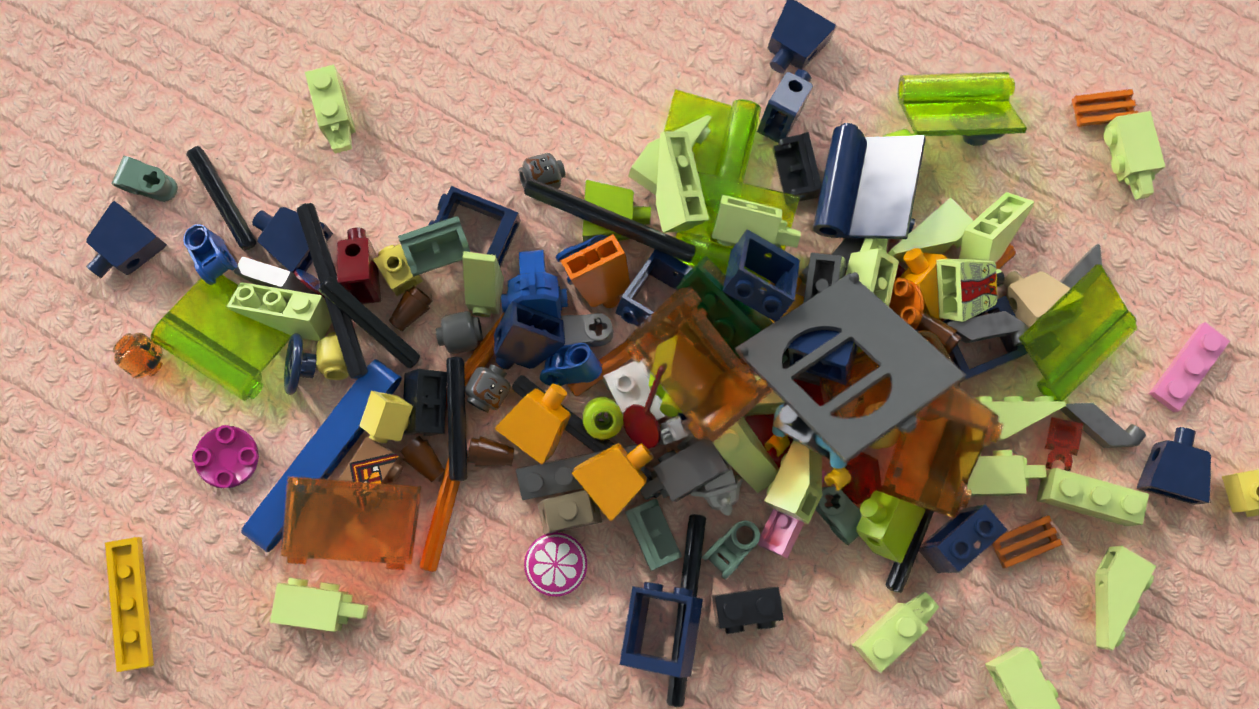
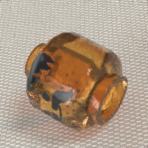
M141 332L125 334L113 347V352L115 353L114 363L135 379L143 378L146 375L151 377L163 365L161 362L162 348Z

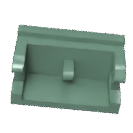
M458 216L398 236L413 277L463 260V251L470 252Z
M657 499L625 511L650 571L682 557Z

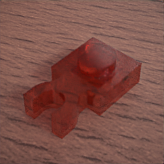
M1051 417L1044 448L1052 450L1046 460L1045 466L1047 469L1052 468L1053 461L1060 460L1064 463L1063 470H1071L1073 462L1071 455L1077 456L1083 430L1082 423Z

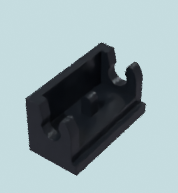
M809 132L780 139L779 145L773 146V153L785 203L818 198L822 185Z
M416 369L404 374L403 400L411 404L413 408L409 416L408 427L403 435L423 434V436L445 434L447 372Z

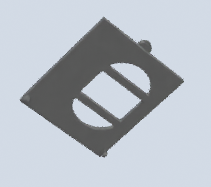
M856 272L847 274L735 348L738 355L845 464L896 427L904 433L913 431L917 424L915 414L966 377V374L859 281V275ZM817 330L841 332L789 368L784 369L782 367V360L786 349L798 337ZM853 341L880 367L824 406L817 405L792 379L847 342ZM890 377L892 383L891 393L887 401L877 411L864 417L852 419L831 416L884 378Z

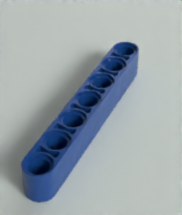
M378 359L373 360L367 366L368 373L355 381L243 526L241 533L265 552H270L280 542L365 431L359 425L371 391L393 395L400 385L402 377Z

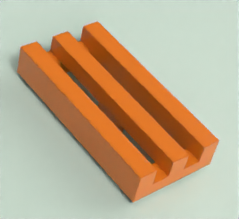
M1133 89L1075 96L1072 99L1077 127L1107 124L1117 116L1138 113V111H1134L1136 102L1132 100L1134 95ZM1123 100L1121 102L1081 106L1083 104ZM1118 109L1126 110L1124 113L1083 117L1084 113L1106 112Z
M1050 515L1007 531L992 543L1002 568H1008L1063 545L1056 536L1057 531L1055 527H1052L1050 523L1052 521ZM1041 525L1045 529V531L1001 548L1000 542ZM1046 537L1050 540V542L1009 559L1005 557V554Z

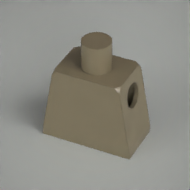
M585 490L544 499L538 504L544 535L602 522L598 505Z

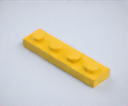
M142 537L105 542L116 672L154 666Z

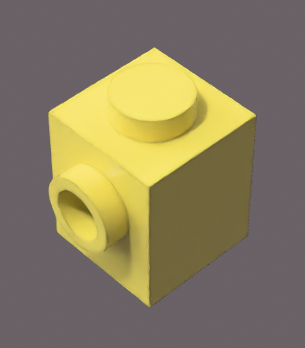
M400 244L395 247L394 245L385 247L378 253V257L373 259L397 297L403 294L406 289L409 290L413 285L416 286L423 282L420 275L413 277Z
M371 391L359 426L370 434V439L376 442L387 443L388 440L401 441L404 431L408 427L409 416L413 406L397 395Z
M1259 469L1222 476L1232 513L1245 512L1246 517L1259 515Z

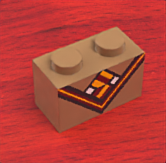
M367 436L332 488V491L363 511L370 512L372 508L377 509L386 496V493L383 491L390 481L395 482L401 474L403 458Z

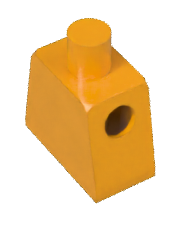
M920 248L911 249L904 255V260L909 268L900 278L909 279L919 287L924 300L923 313L926 312L941 320L942 318H939L936 260L948 258L941 254L922 253Z
M551 384L546 393L540 389H534L500 421L495 430L542 465L554 454L571 416L570 412L561 406V403L567 396L566 390L557 384Z
M618 443L576 466L572 475L607 518L612 521L645 485L647 477L641 468L650 462L653 456L643 443L630 453H627L622 445Z

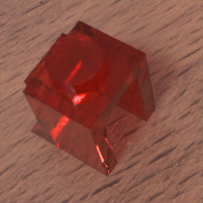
M861 452L847 462L844 468L849 472L851 480L840 490L853 503L857 505L862 504L866 499H870L875 490L883 493L878 459Z

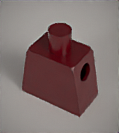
M359 227L351 228L347 231L348 239L337 242V282L362 304L381 302L379 271L373 260L377 257V254L370 239L366 238V230Z

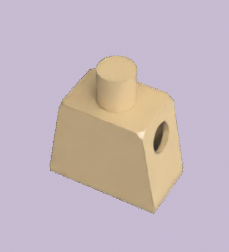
M1012 271L1006 275L1003 284L1008 288L1006 297L1016 318L1029 327L1032 338L1076 318L1082 296L1045 272L1039 271L1023 278L1018 272Z

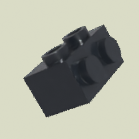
M779 587L712 595L716 627L719 629L725 628V634L744 632V625L757 624V629L776 627V621L784 620Z

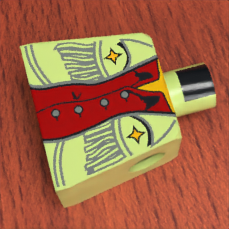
M979 259L936 260L939 318L964 322L996 305L997 287L1004 284L1005 277L1001 270L996 269L994 261Z

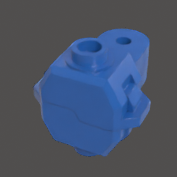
M544 250L519 252L520 274L508 280L507 294H501L503 313L506 312L509 304L514 301L560 319L562 307H568L567 289H560L558 277L546 272Z

